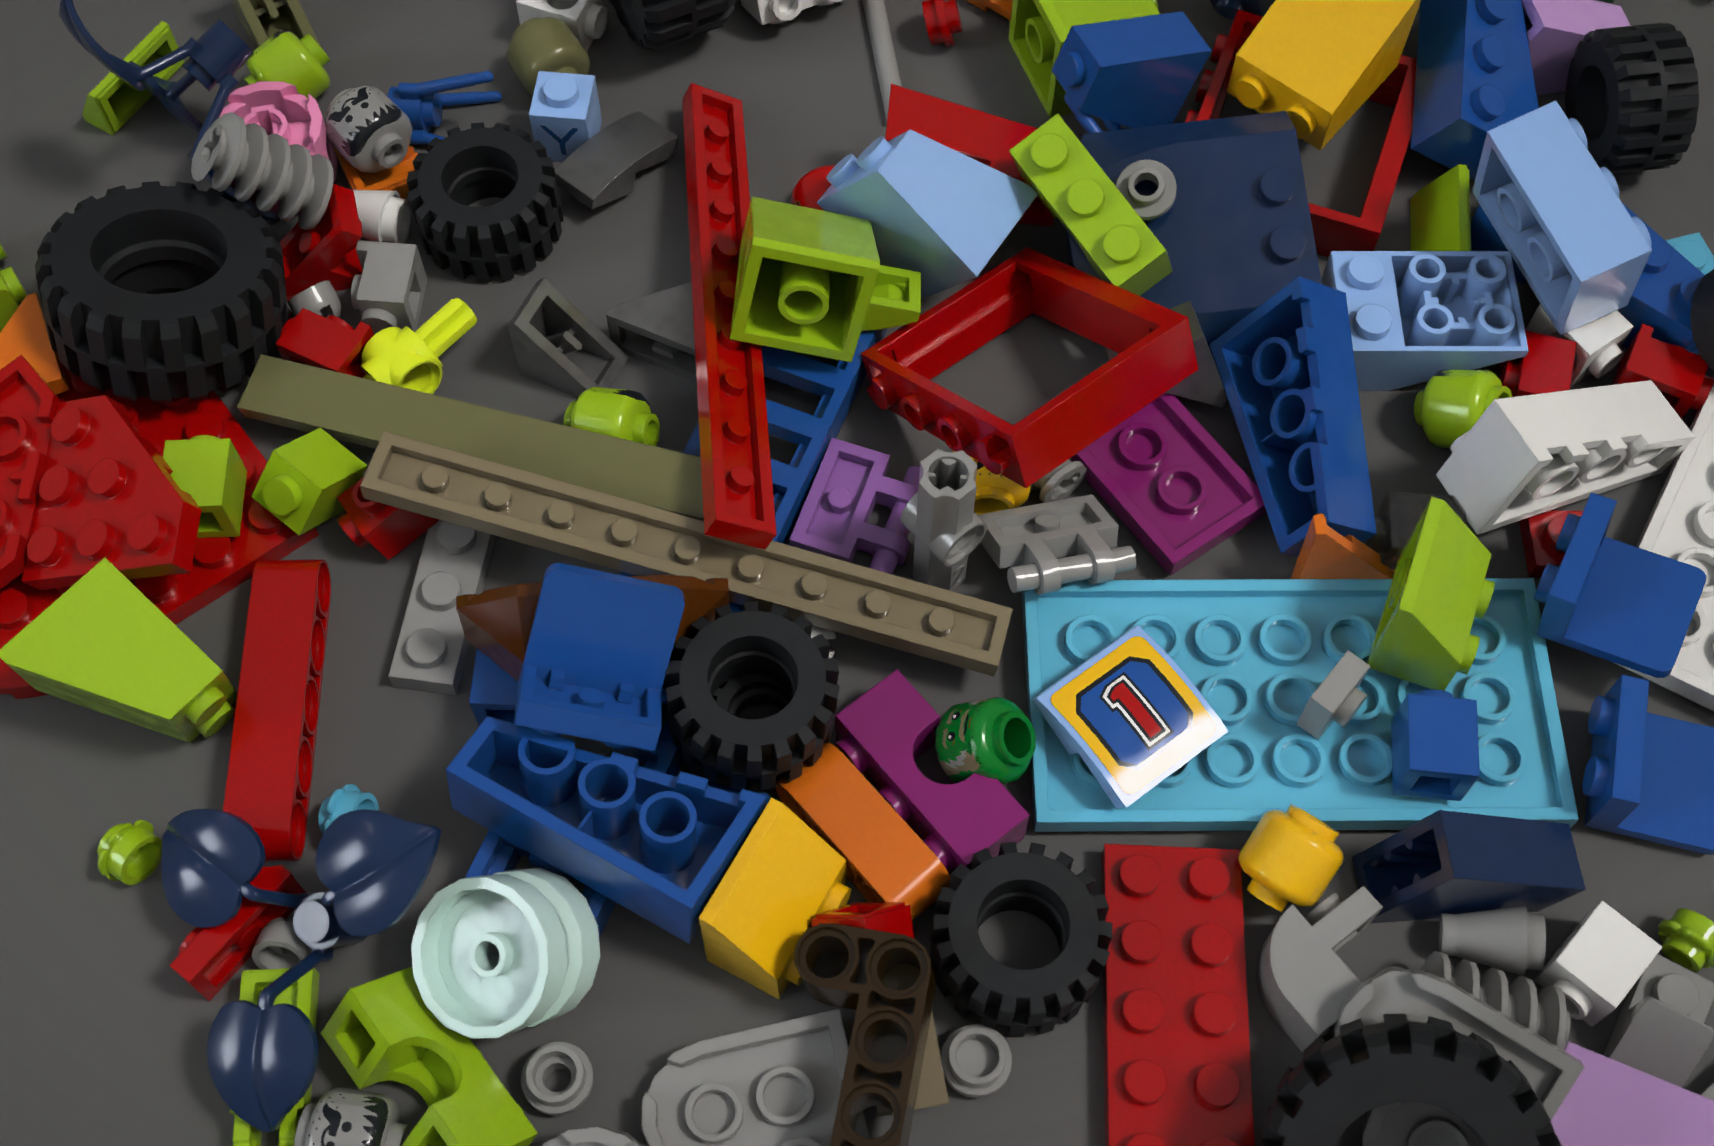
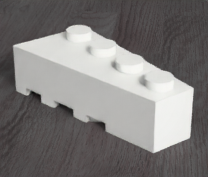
M1652 380L1500 398L1493 400L1470 431L1464 433L1453 442L1450 447L1452 454L1437 472L1436 476L1475 533L1479 535L1589 498L1591 492L1601 494L1660 474L1690 444L1695 436Z

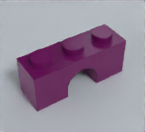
M896 669L835 715L836 743L834 746L850 760L861 774H865L879 790L880 795L938 857L948 873H952L960 864L969 869L973 854L984 848H987L993 858L998 856L1001 843L1016 841L1017 845L1024 839L1030 815L998 779H991L974 773L959 783L940 784L931 781L919 771L915 761L925 751L935 745L936 729L940 722V715L901 672Z

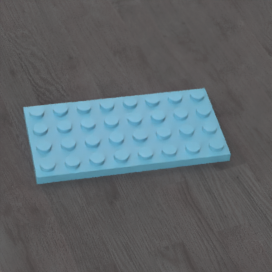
M1485 578L1495 582V586L1485 615L1482 619L1474 617L1470 634L1480 637L1475 659L1469 672L1466 675L1456 672L1444 690L1451 693L1454 698L1477 700L1480 777L1461 801L1393 795L1391 720L1408 693L1415 694L1423 690L1432 689L1369 668L1358 688L1368 696L1344 728L1333 721L1320 739L1317 740L1297 725L1311 695L1348 650L1367 663L1392 579L1112 580L1098 584H1090L1088 580H1080L1062 584L1061 589L1057 592L1038 595L1034 589L1022 591L1028 719L1034 728L1036 736L1035 751L1030 760L1034 832L1253 831L1267 811L1276 809L1286 812L1290 804L1303 809L1334 830H1403L1438 810L1569 824L1571 828L1579 818L1545 638L1536 635L1541 614L1539 603L1534 600L1536 593L1534 578ZM1139 625L1191 680L1220 718L1228 732L1128 807L1116 809L1080 754L1069 755L1032 699L1129 629Z

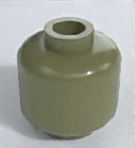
M552 17L532 18L523 22L514 32L507 52L511 70L532 97L538 71L588 75L590 68L588 52L571 28L562 20Z

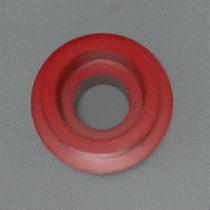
M956 0L923 1L922 9L931 44L945 43L946 47L954 46V34L963 32Z

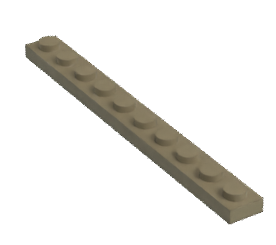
M383 431L360 485L363 498L633 575L692 576L704 581L711 578H727L729 602L743 605L744 601H758V610L764 612H771L773 604H777L787 608V618L796 620L802 615L813 626L993 677L999 666L1013 608L776 541H771L768 547L763 550L704 535V521L386 431Z

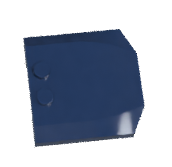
M1286 111L1083 134L1081 143L1115 186L1121 172L1128 165L1139 160L1158 161L1167 166L1173 173L1177 184V192L1172 207L1161 217L1143 220L1167 250L1173 272L1143 293L1141 297L1168 309L1191 301L1209 348L1210 343L1298 276L1322 284L1297 133ZM1150 180L1140 181L1135 186L1137 193L1143 196L1152 195L1158 189L1157 185ZM1064 226L1069 265L1101 279L1089 264L1076 240Z

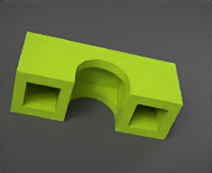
M1058 113L1009 150L1022 178L1036 191L1037 197L1053 218L1058 217L1084 252L1089 264L1102 280L1141 296L1173 272L1167 250Z
M413 966L350 988L321 1032V1035L359 1090L381 1081H396L413 1088L425 1100L428 1109L402 1146H529L538 1134L525 1116L522 1108L514 1101L470 1038L446 1028L425 1006L413 977Z

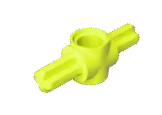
M454 298L415 332L408 326L402 329L399 327H388L377 332L367 342L362 352V365L360 367L366 374L363 378L433 394L442 379L443 364L438 357L477 323L478 319L475 313L463 300Z

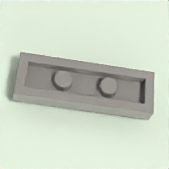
M439 520L428 529L388 675L393 687L457 695L470 642L465 638L458 616L456 596L466 594L479 595L483 592L496 540L495 535Z

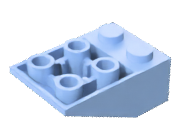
M1331 251L1321 281L1323 285L1346 293L1358 391H1390L1429 381L1440 370H1474L1525 357L1529 352L1510 251Z

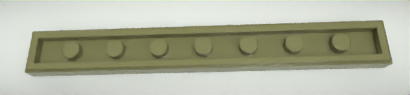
M262 354L237 406L246 418L309 433L321 427L334 439L375 449L383 431L704 521L701 457Z

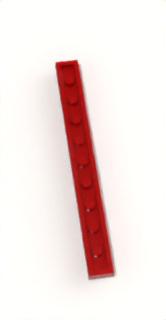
M691 83L682 98L704 535L765 550L777 533L762 345L730 339L740 245L750 205L742 100Z

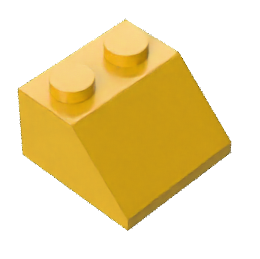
M772 797L698 919L707 961L779 1000L789 982L797 986L802 983L794 962V952L799 938L809 928H812L811 918H815V914L845 906L852 889L845 885L846 860L785 804Z

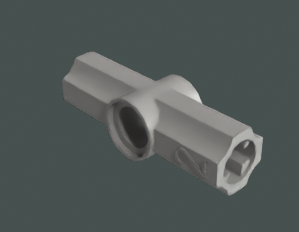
M936 449L920 461L918 492L906 504L900 517L901 523L915 536L912 577L917 582L952 591L965 581L968 555L978 546L987 530V524L974 512L978 465L962 450L945 452Z

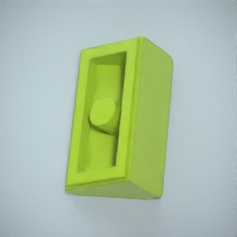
M161 21L123 60L126 62L132 61L140 67H144L178 49L169 24ZM184 59L153 76L168 80L182 66ZM110 72L87 95L82 116L86 122L114 135L153 95L145 89L142 92Z
M1456 165L1412 196L1410 200V251H1471L1470 183L1467 165Z

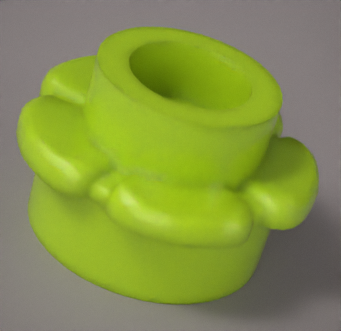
M140 819L134 825L131 823H120L110 828L98 845L97 853L99 858L97 866L99 872L104 876L106 875L110 881L120 880L126 885L138 884L149 877L159 865L162 854V840L153 834V825L146 820Z
M1680 908L1677 909L1670 920H1662L1659 923L1658 935L1664 942L1661 945V951L1669 960L1692 972H1699L1702 967L1714 968V922L1693 910Z

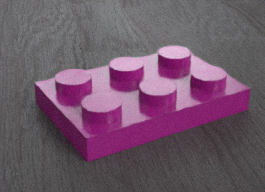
M1162 394L1075 454L1070 460L1071 462L1081 461L1087 468L1084 478L1170 576L1266 514L1258 486L1173 394Z

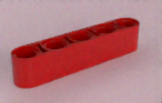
M325 559L260 560L256 562L252 575L223 811L241 817L258 833L265 848V862L299 861L305 847L331 603V578Z

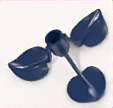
M61 0L59 16L74 39L87 52L127 84L141 92L145 89L150 94L159 97L162 105L173 116L199 132L192 151L188 155L192 161L200 140L213 122L220 117L230 93L239 85V82L233 76L255 54L251 48L225 23L217 19L197 41L191 37L182 47L144 67H140L132 61L126 62L108 53L86 29L76 12L73 1ZM189 57L182 64L187 73L177 83L153 76ZM196 80L208 91L216 84L220 86L204 124L186 110L179 97ZM212 169L205 176V179L211 185L214 173ZM230 185L226 190L222 191L225 192L231 202L237 201L234 197V188ZM244 201L245 204L258 213V217L261 216L269 225L276 224L281 220L277 212L269 210L263 212L251 201Z
M194 809L178 814L168 823V828L164 832L162 839V885L169 905L182 920L200 928L224 925L235 918L240 910L244 896L254 902L294 908L296 910L293 917L294 931L300 940L312 948V953L261 991L258 1005L245 1000L229 1002L220 1009L212 1023L207 1043V1062L210 1075L225 1103L248 1124L265 1132L278 1130L286 1115L305 1095L312 1083L317 1067L319 1044L316 1031L310 1020L294 1005L286 1003L274 1005L275 999L319 963L331 961L334 947L360 943L368 936L380 934L390 929L403 917L416 899L430 872L440 841L441 830L439 828L409 821L380 810L361 809L340 815L324 831L315 858L317 875L329 890L308 895L307 893L290 894L265 890L250 884L264 865L265 848L258 833L241 817L222 810Z

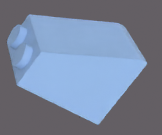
M910 129L890 141H887L883 136L877 138L858 158L852 153L845 156L827 175L826 179L831 183V186L817 204L824 211L870 220L880 258V265L921 272V299L977 277L1038 194L1030 185Z

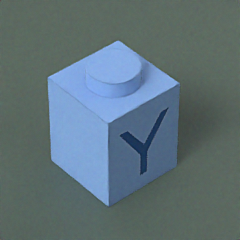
M538 71L529 119L534 142L539 141L546 148L547 157H551L552 161L563 162L579 146L600 131L602 117L595 75Z

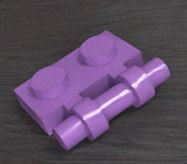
M831 438L789 539V545L852 563L858 549L873 556L869 568L893 574L896 566L904 564L911 547L910 541L907 539L910 531L901 523L900 517L906 504L918 492L920 467H909L903 482L886 477L890 468V455ZM875 503L887 506L891 510L885 528L868 523Z

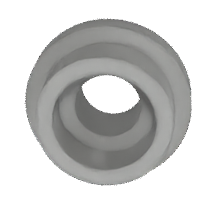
M1139 160L1128 165L1121 172L1116 184L1117 189L1142 220H1152L1161 217L1172 207L1176 198L1177 184L1173 173L1167 166L1155 160ZM1150 180L1157 185L1158 189L1152 195L1143 196L1137 193L1135 186L1140 181Z
M552 1042L536 1049L525 1062L521 1074V1087L527 1101L534 1109L549 1116L566 1115L580 1108L590 1096L594 1084V1072L587 1055L577 1046L567 1042ZM557 1069L569 1071L571 1073V1081L564 1090L553 1092L546 1088V1080L551 1072Z

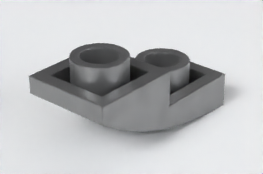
M638 110L608 125L568 156L555 170L557 185L590 209L597 208L632 193L636 172L676 155L678 136Z

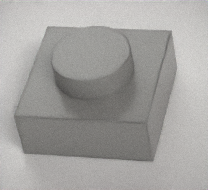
M1348 650L1311 695L1297 725L1317 740L1320 739L1333 721L1344 728L1368 696L1358 688L1367 674L1370 665Z

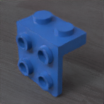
M1591 492L1582 515L1578 516L1568 513L1555 547L1556 550L1565 552L1560 567L1547 563L1540 579L1534 600L1544 603L1545 607L1536 635L1656 678L1667 677L1672 672L1706 583V574L1698 567L1605 537L1617 501Z
M554 563L548 566L545 570L518 680L514 725L529 727L547 736L566 734L598 740L616 749L635 747L655 751L662 728L661 689L685 607L683 592L678 587L564 563Z
M1621 675L1604 696L1598 695L1594 699L1589 713L1588 732L1592 735L1591 757L1586 765L1582 784L1583 794L1587 796L1585 826L1713 855L1714 727L1648 713L1649 680Z

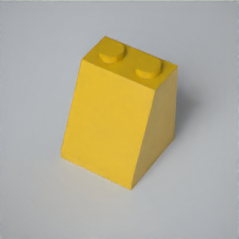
M1275 0L1237 52L1227 92L1236 97L1244 106L1255 109L1261 114L1286 111L1296 129L1297 138L1306 141L1321 151L1398 66L1421 0Z

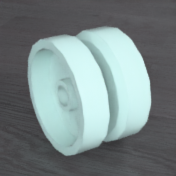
M542 868L514 869L497 872L493 875L462 878L436 892L419 915L411 944L413 977L425 1006L446 1028L471 1039L506 1036L518 1032L525 1027H534L550 1022L575 1009L592 987L600 960L598 925L586 898L565 877Z

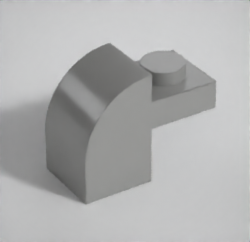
M1364 885L1346 900H1343L1337 892L1333 893L1316 906L1306 918L1292 904L1280 917L1260 951L1257 962V983L1260 996L1270 1015L1302 1053L1303 1050L1318 1038L1325 1037L1335 1028L1344 1001L1362 983L1336 952L1364 931L1383 908Z

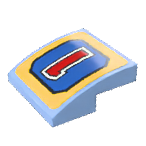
M1139 625L1129 629L1032 699L1069 755L1080 754L1116 809L1128 807L1228 732L1220 718L1191 680Z

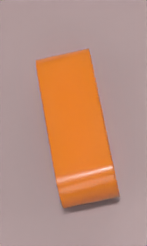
M831 743L823 745L822 755L813 766L805 761L803 762L801 776L791 782H788L785 776H783L775 783V791L781 802L846 860V878L868 902H905V905H910L913 921L938 900L942 887H949L950 875L938 857L850 760Z

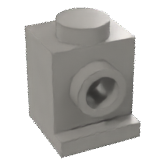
M359 240L356 252L363 271L362 274H355L353 278L351 302L355 310H360V322L370 325L374 335L388 327H399L402 329L408 326L415 332L428 280L417 244Z

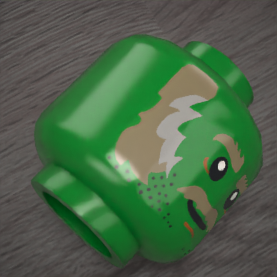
M1001 697L975 700L951 706L942 715L935 737L938 761L944 773L954 783L964 781L974 773L987 778L998 779L1002 785L1014 782L1026 772L1036 745V736L1030 720L1013 701Z

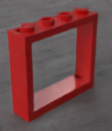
M1238 10L1229 35H1217L1210 62L1216 63L1217 67L1215 71L1204 70L1195 98V102L1202 103L1200 112L1190 109L1185 122L1220 118L1229 95L1227 88L1235 56L1263 16ZM1401 55L1398 66L1367 99L1394 108L1359 217L1308 203L1317 254L1329 257L1331 251H1374L1412 134L1417 59Z
M1028 247L921 314L917 322L904 325L860 353L870 382V386L866 390L872 401L880 409H888L906 419L915 429L919 431L925 430L941 439L955 452L964 451L968 456L981 462L991 473L995 475L1001 474L1024 488H1028L1199 370L1187 316ZM1032 313L1119 353L1014 425L931 381L932 378Z

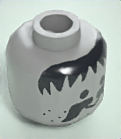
M364 85L343 90L330 102L325 121L326 136L329 143L352 166L361 172L376 173L398 165L405 158L411 143L413 128L409 117L386 94L376 87Z
M337 1087L324 1093L317 1103L310 1102L306 1105L298 1122L294 1146H402L411 1133V1126L400 1123L399 1107L391 1096Z

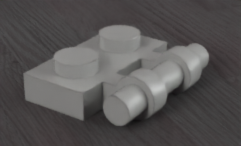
M1093 494L978 515L987 524V530L981 540V544L999 569L1011 567L1007 571V580L1013 593L1033 589L1038 595L1057 592L1064 583L1085 579L1090 584L1109 582L1114 579L1115 574L1132 571L1136 568V555L1130 545L1114 548L1117 547L1119 525Z

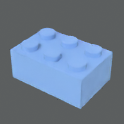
M1555 100L1487 131L1472 192L1507 250L1511 252L1512 258L1561 336L1628 305L1652 252V242L1648 229L1642 220L1635 216L1631 218L1620 201L1619 188L1612 173L1606 167L1599 168L1588 151L1587 138L1582 126L1576 119H1568Z

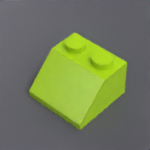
M1435 497L1430 498L1398 558L1367 661L1371 669L1432 690L1443 691L1456 672L1466 675L1473 664L1480 637L1470 634L1474 617L1482 619L1485 615L1495 586V582L1485 579L1491 553L1445 500Z

